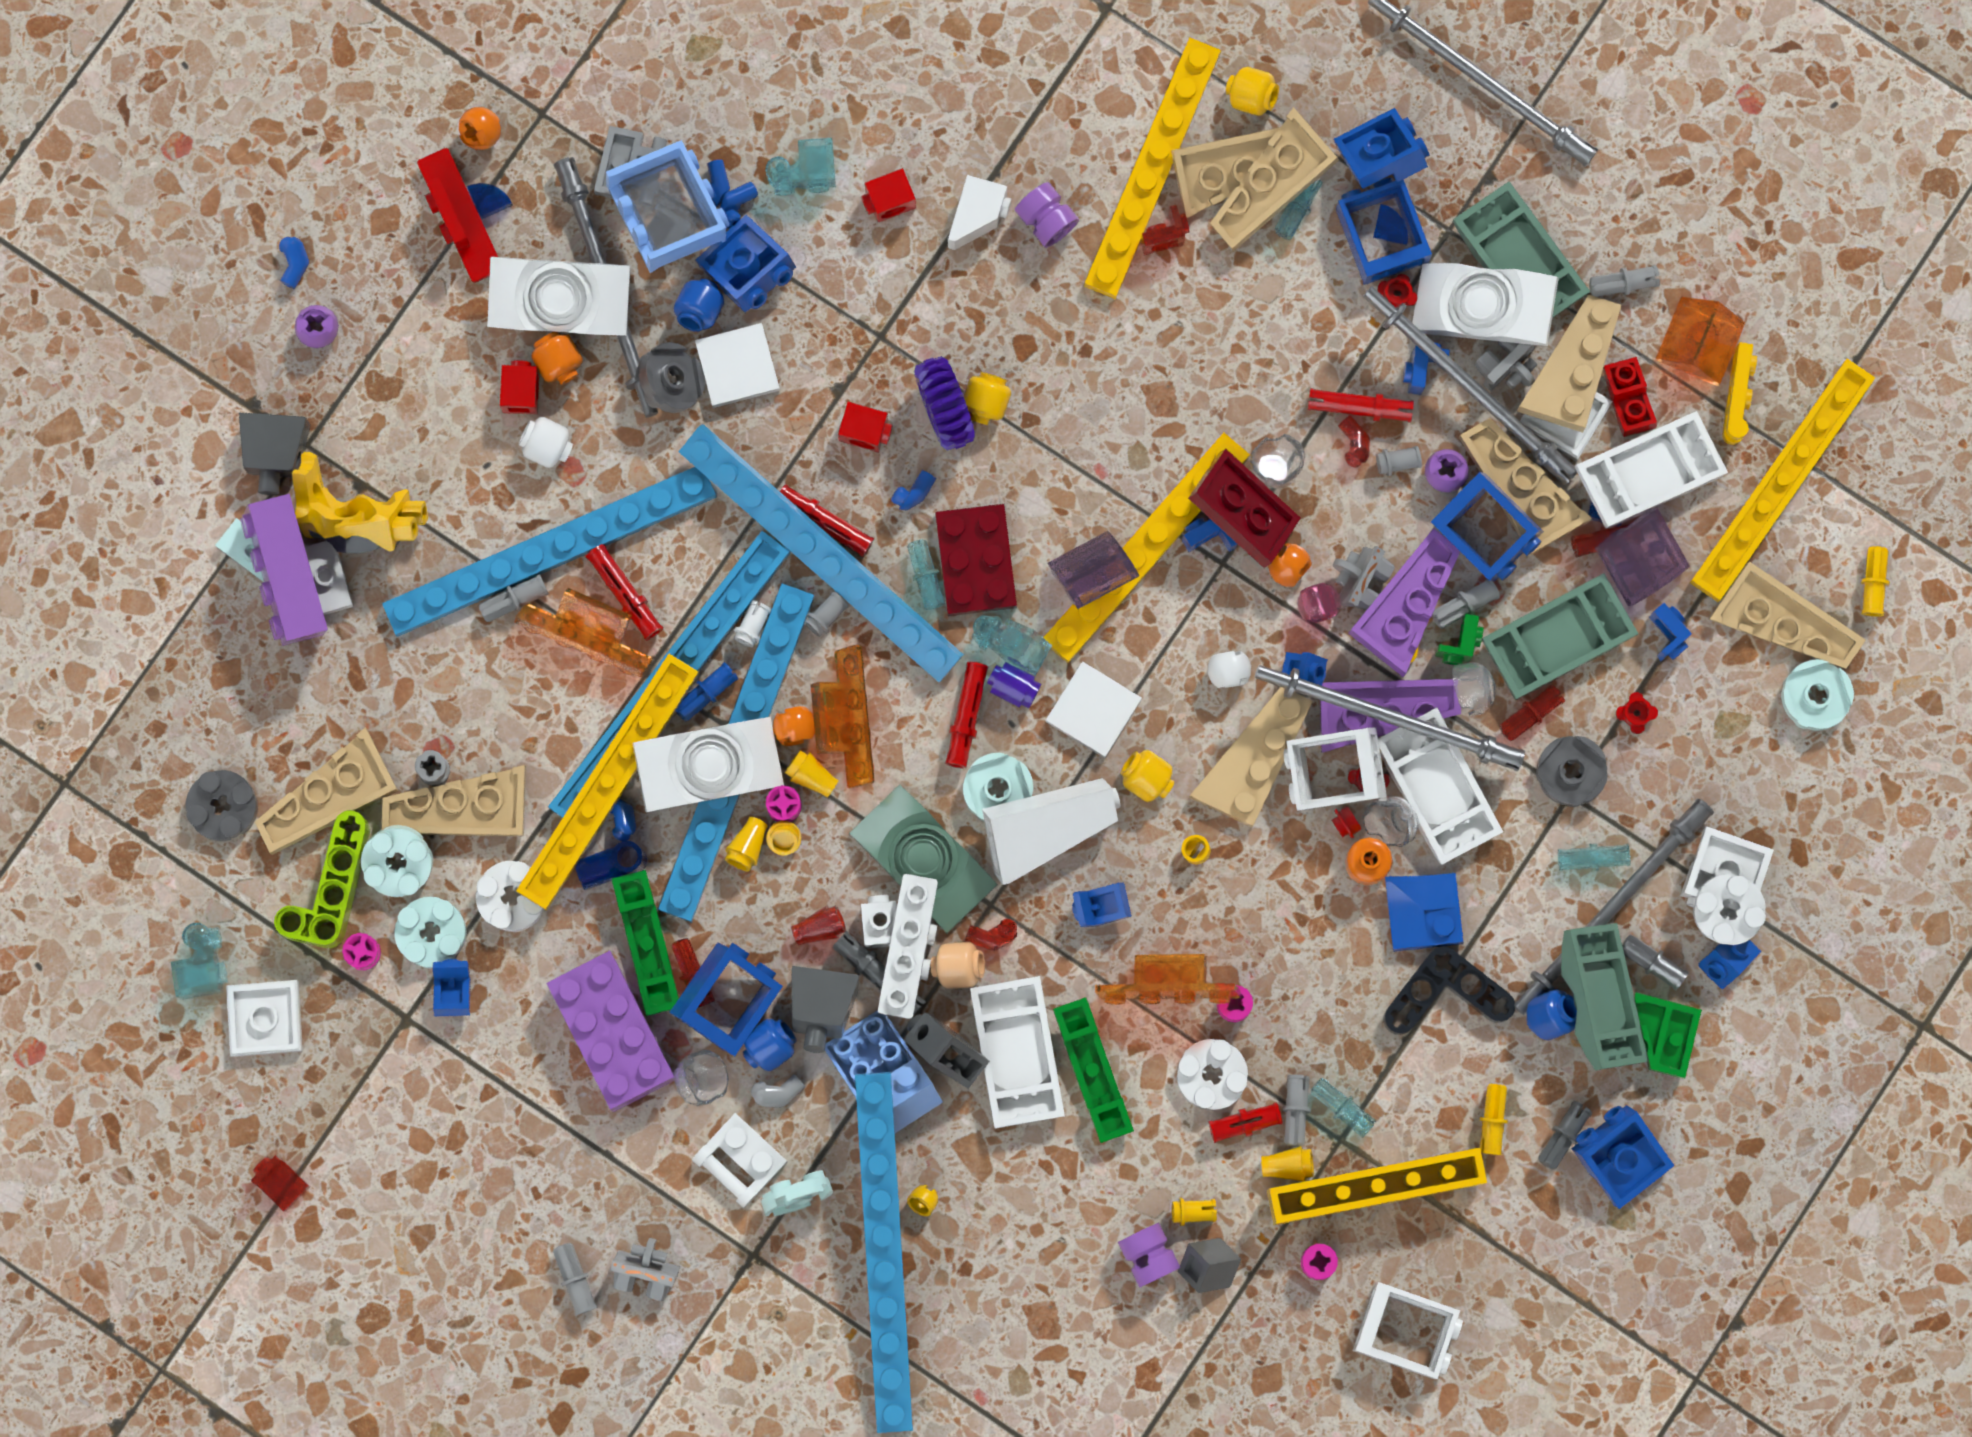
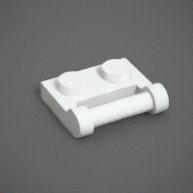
M736 1113L692 1159L698 1167L703 1165L738 1198L736 1202L743 1208L758 1195L788 1162ZM719 1147L755 1180L748 1188L712 1155Z

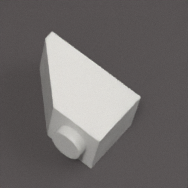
M967 175L948 238L949 249L956 250L998 227L1000 217L1007 218L1012 200L1006 197L1007 186Z

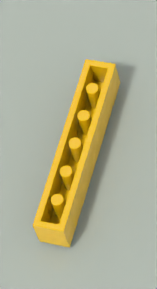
M1474 1148L1269 1188L1267 1195L1273 1225H1279L1486 1184L1487 1178L1480 1148Z

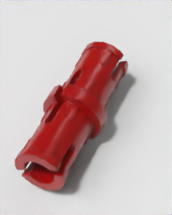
M1275 1102L1272 1105L1246 1111L1245 1108L1239 1109L1238 1114L1214 1121L1211 1120L1208 1121L1212 1139L1216 1143L1220 1140L1243 1134L1245 1137L1253 1135V1131L1278 1124L1281 1125L1283 1121L1279 1106ZM1259 1117L1261 1118V1120L1243 1124L1233 1128L1230 1127V1125L1242 1123Z

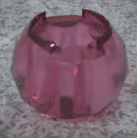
M1319 583L1300 591L1297 598V606L1303 619L1319 623L1338 615L1341 608V600L1335 587Z

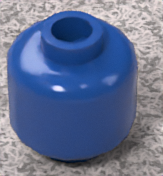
M700 279L686 282L673 306L678 323L693 332L712 328L724 305V298L718 290V286L711 280Z
M1555 989L1537 996L1529 1002L1526 1012L1527 1025L1539 1038L1549 1041L1574 1031L1577 1010L1573 997L1565 991Z
M767 1018L753 1029L745 1041L746 1050L743 1051V1056L753 1068L756 1069L759 1066L765 1071H773L795 1053L794 1044L797 1042L793 1031L783 1020L775 1021Z

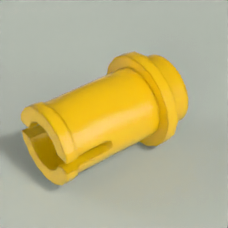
M1179 1198L1178 1201H1172L1171 1214L1173 1223L1185 1226V1222H1216L1217 1209L1214 1210L1216 1200L1184 1201L1183 1198Z

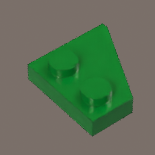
M1635 992L1633 995L1648 1056V1069L1685 1079L1702 1010Z

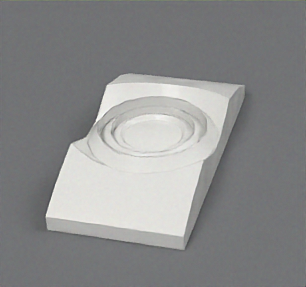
M491 257L487 327L626 336L630 265Z
M1458 263L1422 264L1412 323L1424 334L1548 346L1559 279L1556 276L1519 269L1495 270Z
M1697 411L1575 466L1606 529L1638 517L1672 499L1686 495L1728 473Z
M1438 708L1418 717V719L1448 729ZM1400 727L1378 738L1380 755L1387 770L1404 797L1419 831L1440 865L1503 832L1458 747Z
M771 717L632 743L646 812L784 785Z
M1040 976L970 988L981 1054L990 1061L984 1068L994 1128L1065 1117Z

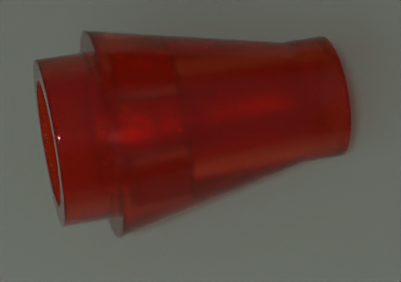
M826 905L800 923L791 926V930L797 945L800 946L805 943L838 939L839 934L846 932V926L837 906L829 908Z

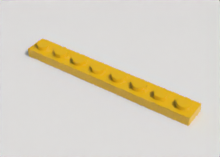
M1189 37L1085 280L1084 287L1113 299L1117 298L1174 164L1171 150L1181 148L1221 54L1220 49Z
M1848 358L1843 362L1694 575L1690 584L1716 602L1722 599L1875 380L1874 376Z
M1223 432L1042 638V642L1067 663L1076 656L1182 535L1185 528L1202 512L1188 498L1218 453L1226 448L1242 464L1250 457V454Z
M667 655L518 886L517 893L546 911L548 910L637 772L632 743L660 736L698 677L699 672L673 655Z

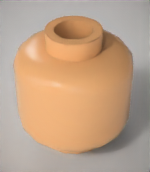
M971 942L943 944L939 947L937 956H932L931 958L932 976L938 977L940 984L945 989L974 987L979 978L984 977L985 960L983 952L977 950L976 946Z

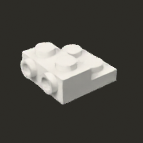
M1705 827L1680 896L1688 898L1686 904L1693 907L1700 887L1709 879L1723 874L1743 876L1761 890L1774 850L1716 829ZM1727 899L1722 902L1724 908L1720 914L1724 919L1726 916H1729V920H1732L1736 917L1735 911L1739 909V906L1735 901L1731 904V899Z

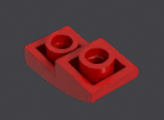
M1637 357L1604 365L1603 371L1611 401H1613L1612 405L1622 436L1627 437L1656 429L1657 420L1646 393L1647 384Z

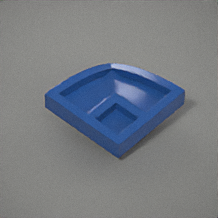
M1456 873L1385 877L1393 952L1464 944Z

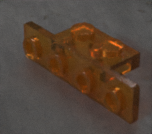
M567 588L563 593L556 615L526 604L518 612L514 623L522 626L530 633L546 636L555 640L562 647L573 648L585 653L590 659L615 666L627 675L642 677L653 660L652 657L622 644L632 615L570 588Z
M852 645L834 652L837 682H816L810 684L817 754H844L847 787L858 788L873 784L875 779L861 645Z
M1205 954L1135 955L1134 984L1095 985V993L1105 1000V1003L1111 1005L1125 1004L1126 999H1139V1002L1143 1004H1159L1161 999H1174V1002L1179 1004H1193L1195 999L1209 998L1211 1003L1225 1004L1230 1003L1231 998H1240V989L1234 983H1206L1207 956Z

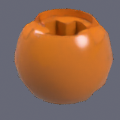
M485 107L468 109L459 120L460 139L465 145L474 150L491 148L497 143L501 135L499 117Z
M1287 543L1277 554L1274 561L1268 565V569L1276 583L1286 587H1294L1311 567L1312 562L1309 554L1303 547Z
M805 706L787 708L785 713H776L773 720V732L776 739L783 746L803 744L804 739H813L816 732V720L813 713Z

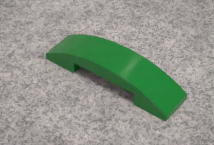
M643 870L613 878L611 880L630 947L646 1016L669 1011L673 1008L679 996L647 872Z
M1084 997L1054 1008L1053 1012L1069 1060L1100 1143L1134 1132L1098 1034V1028L1087 998Z

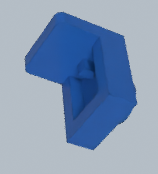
M1435 343L1442 351H1444L1449 356V349H1443L1441 344ZM1415 346L1412 351L1411 362H1405L1403 382L1408 383V394L1421 395L1426 385L1428 362H1435L1418 346Z
M1203 518L1194 521L1185 528L1187 533L1182 538V542L1188 552L1218 535L1229 552L1237 546V543L1211 519L1206 522Z
M1663 603L1649 616L1650 620L1671 642L1657 655L1660 661L1664 660L1668 655L1672 660L1678 657L1689 647L1685 641L1692 635L1683 624L1685 623L1683 615L1674 606L1669 608Z
M1286 652L1282 672L1290 675L1293 668L1299 669L1300 679L1322 686L1326 677L1328 659L1309 652H1303L1302 654Z
M1118 882L1089 891L1073 893L1072 911L1080 927H1096L1132 917L1124 883Z
M1751 940L1737 945L1718 944L1698 963V966L1721 989H1724L1762 951Z
M457 959L433 962L434 1017L470 1016L471 977L468 962Z

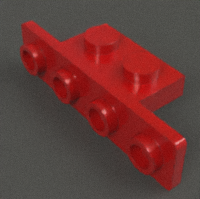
M444 148L417 161L418 167L430 190V193L424 196L432 213L440 212L444 223L439 225V228L447 245L454 242L473 283L490 277V258L498 257L449 149Z

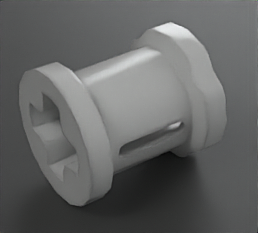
M428 750L417 757L415 771L426 784L439 786L449 778L450 765L439 752ZM435 760L441 769L434 770L433 776H430L425 770V766H431L432 761Z

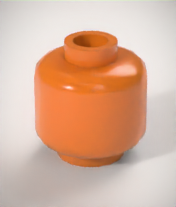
M554 331L533 344L536 349L532 352V360L546 382L559 381L561 385H564L579 375L576 370L583 363V358L569 335H559L558 332Z
M1371 837L1360 839L1351 846L1346 854V871L1351 879L1359 884L1367 886L1377 884L1391 870L1393 861L1391 851L1379 839ZM1365 854L1371 855L1370 857H1364Z

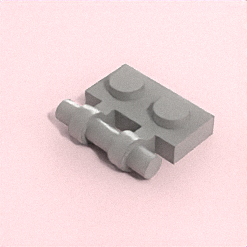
M609 126L594 188L595 195L612 198L606 186V171L666 147L667 140L661 137H654L652 148L643 147L644 135L642 132ZM660 172L625 186L629 195L631 194V189L641 191L639 204L651 207L654 195L659 193L660 182H658Z

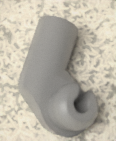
M793 1074L780 1087L766 1085L763 1081L757 1082L751 1089V1095L755 1103L762 1107L782 1108L806 1086Z

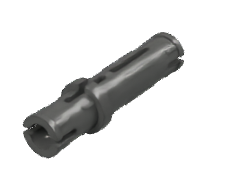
M846 931L832 948L856 968L854 970L856 974L865 976L881 991L886 967L876 958L877 954L873 950L869 952ZM918 995L913 1016L926 1002Z

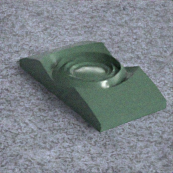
M1510 181L1453 219L1452 222L1470 252L1485 269H1519L1558 277L1552 319L1590 293L1588 287Z
M1605 573L1483 637L1482 642L1514 699L1517 700L1604 655L1639 633Z
M900 784L849 832L900 886L904 874L937 880L938 885L932 919L946 934L998 885L978 862Z
M1606 924L1564 931L1561 975L1573 992L1574 1005L1577 1010L1574 1033L1587 1059L1595 1071L1649 1062L1618 924Z

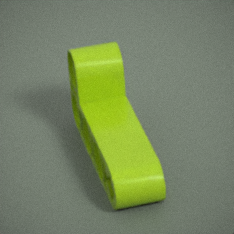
M353 810L344 811L337 816L334 822L313 910L297 906H285L276 913L274 918L275 928L285 938L323 948H334L343 941L361 872L362 851L370 835L369 823L360 813ZM353 820L360 827L359 831L352 832L350 842L356 846V849L347 845H340L341 841L348 844L349 833L344 828L345 825H352ZM342 854H350L352 857L350 868L345 871H338L335 867L336 859ZM334 888L343 889V900L337 905H329L327 902L329 891ZM292 914L299 915L301 919L300 927L294 932H287L284 928L286 918ZM326 922L334 923V935L327 940L320 939L318 935L320 926Z

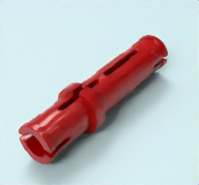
M1310 388L1309 398L1323 399V402L1309 401V411L1316 410L1373 417V421H1380V418L1407 421L1408 423L1412 421L1413 413L1400 412L1398 409L1413 410L1414 400L1383 398V394H1376V397Z
M787 484L782 487L780 492L830 537L860 554L861 557L865 556L875 538L868 536L845 520L819 505L820 501L813 498L810 500L790 488Z
M601 544L592 549L586 555V558L591 562L606 586L623 607L621 610L623 615L631 618L646 641L657 636L664 627L660 625L646 605L648 601L645 596H640L624 572L609 554L605 545Z
M978 662L966 663L965 677L954 725H950L949 729L951 739L945 764L948 766L967 769L972 739H976L977 730H975L976 719L989 668L985 664Z

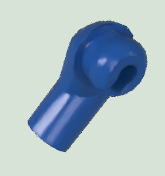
M752 182L745 183L724 194L720 208L723 209L728 219V229L741 219L739 214L740 206L758 197L757 189Z
M921 470L909 491L904 487L896 489L891 497L892 502L899 505V509L904 511L915 507L924 501L936 478L930 473Z
M619 798L610 812L614 816L615 824L612 833L617 840L627 841L636 831L635 813L630 804Z

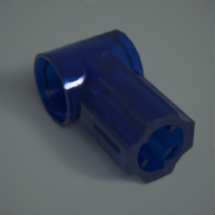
M622 841L613 848L580 859L575 869L583 890L586 891L611 882L613 878L643 871L647 865V854L636 843ZM630 849L636 850L638 855L636 863L631 867H623L621 863L622 854Z

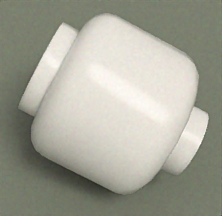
M539 417L535 422L529 420L518 445L523 447L522 453L524 457L544 467L552 468L557 464L558 460L562 462L567 460L573 443L568 442L569 431L566 427L545 417Z

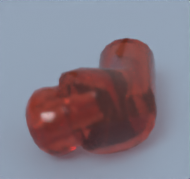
M1349 415L1338 427L1350 440V451L1345 454V461L1349 466L1357 468L1361 463H1366L1369 458L1370 437L1357 421Z
M1003 919L1000 921V924L988 931L970 925L965 941L990 951H997L1015 940L1018 933L1017 924L1011 919Z

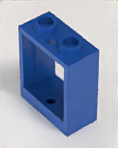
M1386 178L1375 183L1373 189L1361 192L1360 189L1351 190L1343 194L1341 200H1338L1336 212L1364 285L1410 270L1422 264H1427L1432 256L1404 179L1396 182L1393 178ZM1395 198L1413 247L1368 262L1350 213Z
M1479 472L1431 521L1489 581H1496L1498 578L1502 581L1505 580L1517 568L1514 562L1523 553L1528 556L1540 545L1542 541L1538 537L1544 532L1483 472ZM1486 492L1526 530L1492 566L1452 528Z
M717 942L669 1013L723 1051L735 1057L783 986L773 979L776 975L773 970L761 962L756 967L748 962L746 959L750 954L734 943L727 947ZM729 961H731L763 985L731 1032L726 1034L695 1011Z

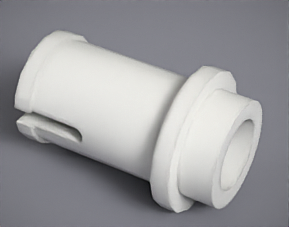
M752 600L740 627H735L734 629L736 633L734 639L748 647H753L755 643H759L760 631L771 609L763 603H760L758 606V601Z

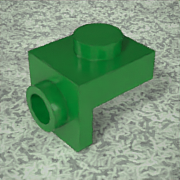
M1465 614L1461 622L1458 646L1453 647L1439 644L1436 648L1435 657L1443 658L1442 663L1452 666H1463V662L1469 663L1473 657L1474 647L1480 648L1484 627L1478 626L1479 616Z

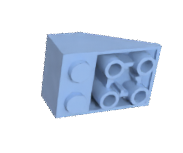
M878 1010L846 1030L842 1038H834L826 1043V1053L855 1098V1074L891 1072L895 1133L943 1103L933 1083L888 1016L880 1014Z

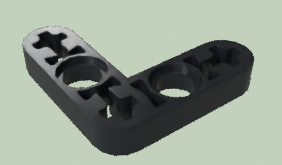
M1441 946L1435 948L1426 957L1384 1013L1383 1022L1386 1029L1395 1035L1408 1033L1444 987L1448 988L1486 1019L1494 1023L1505 1022L1513 1016L1515 1001L1510 993L1453 949ZM1445 954L1450 957L1448 964L1455 970L1458 969L1459 964L1465 968V970L1457 975L1454 984L1448 980L1453 975L1450 971L1444 968L1439 972L1435 969L1437 965L1436 960H1434L1435 955L1440 958ZM1473 975L1479 979L1481 985L1477 994L1469 995L1462 990L1461 980L1464 976ZM1424 981L1428 983L1431 988V995L1427 1000L1420 1001L1413 997L1411 987L1415 982ZM1487 986L1493 989V992L1488 995L1493 1000L1505 999L1504 1007L1508 1010L1506 1014L1500 1012L1494 1015L1491 1012L1494 1006L1486 999L1483 1001L1482 1006L1476 1002L1485 993ZM1405 996L1408 1002L1419 1007L1420 1011L1417 1014L1412 1008L1405 1017L1406 1021L1409 1022L1408 1025L1401 1024L1395 1027L1392 1024L1394 1017L1391 1015V1012L1399 1013L1406 1006L1407 1003L1400 1001Z

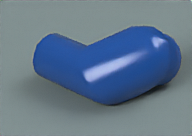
M714 160L707 163L711 180L710 185L714 192L712 201L715 207L721 204L724 194L730 191L723 160Z
M285 237L280 241L279 250L284 252L288 267L280 282L291 289H295L309 265V259L304 244L300 239Z

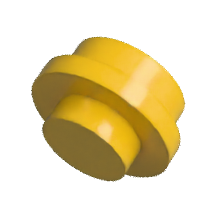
M789 821L774 823L770 826L766 835V842L770 850L783 856L797 851L802 839L799 828Z

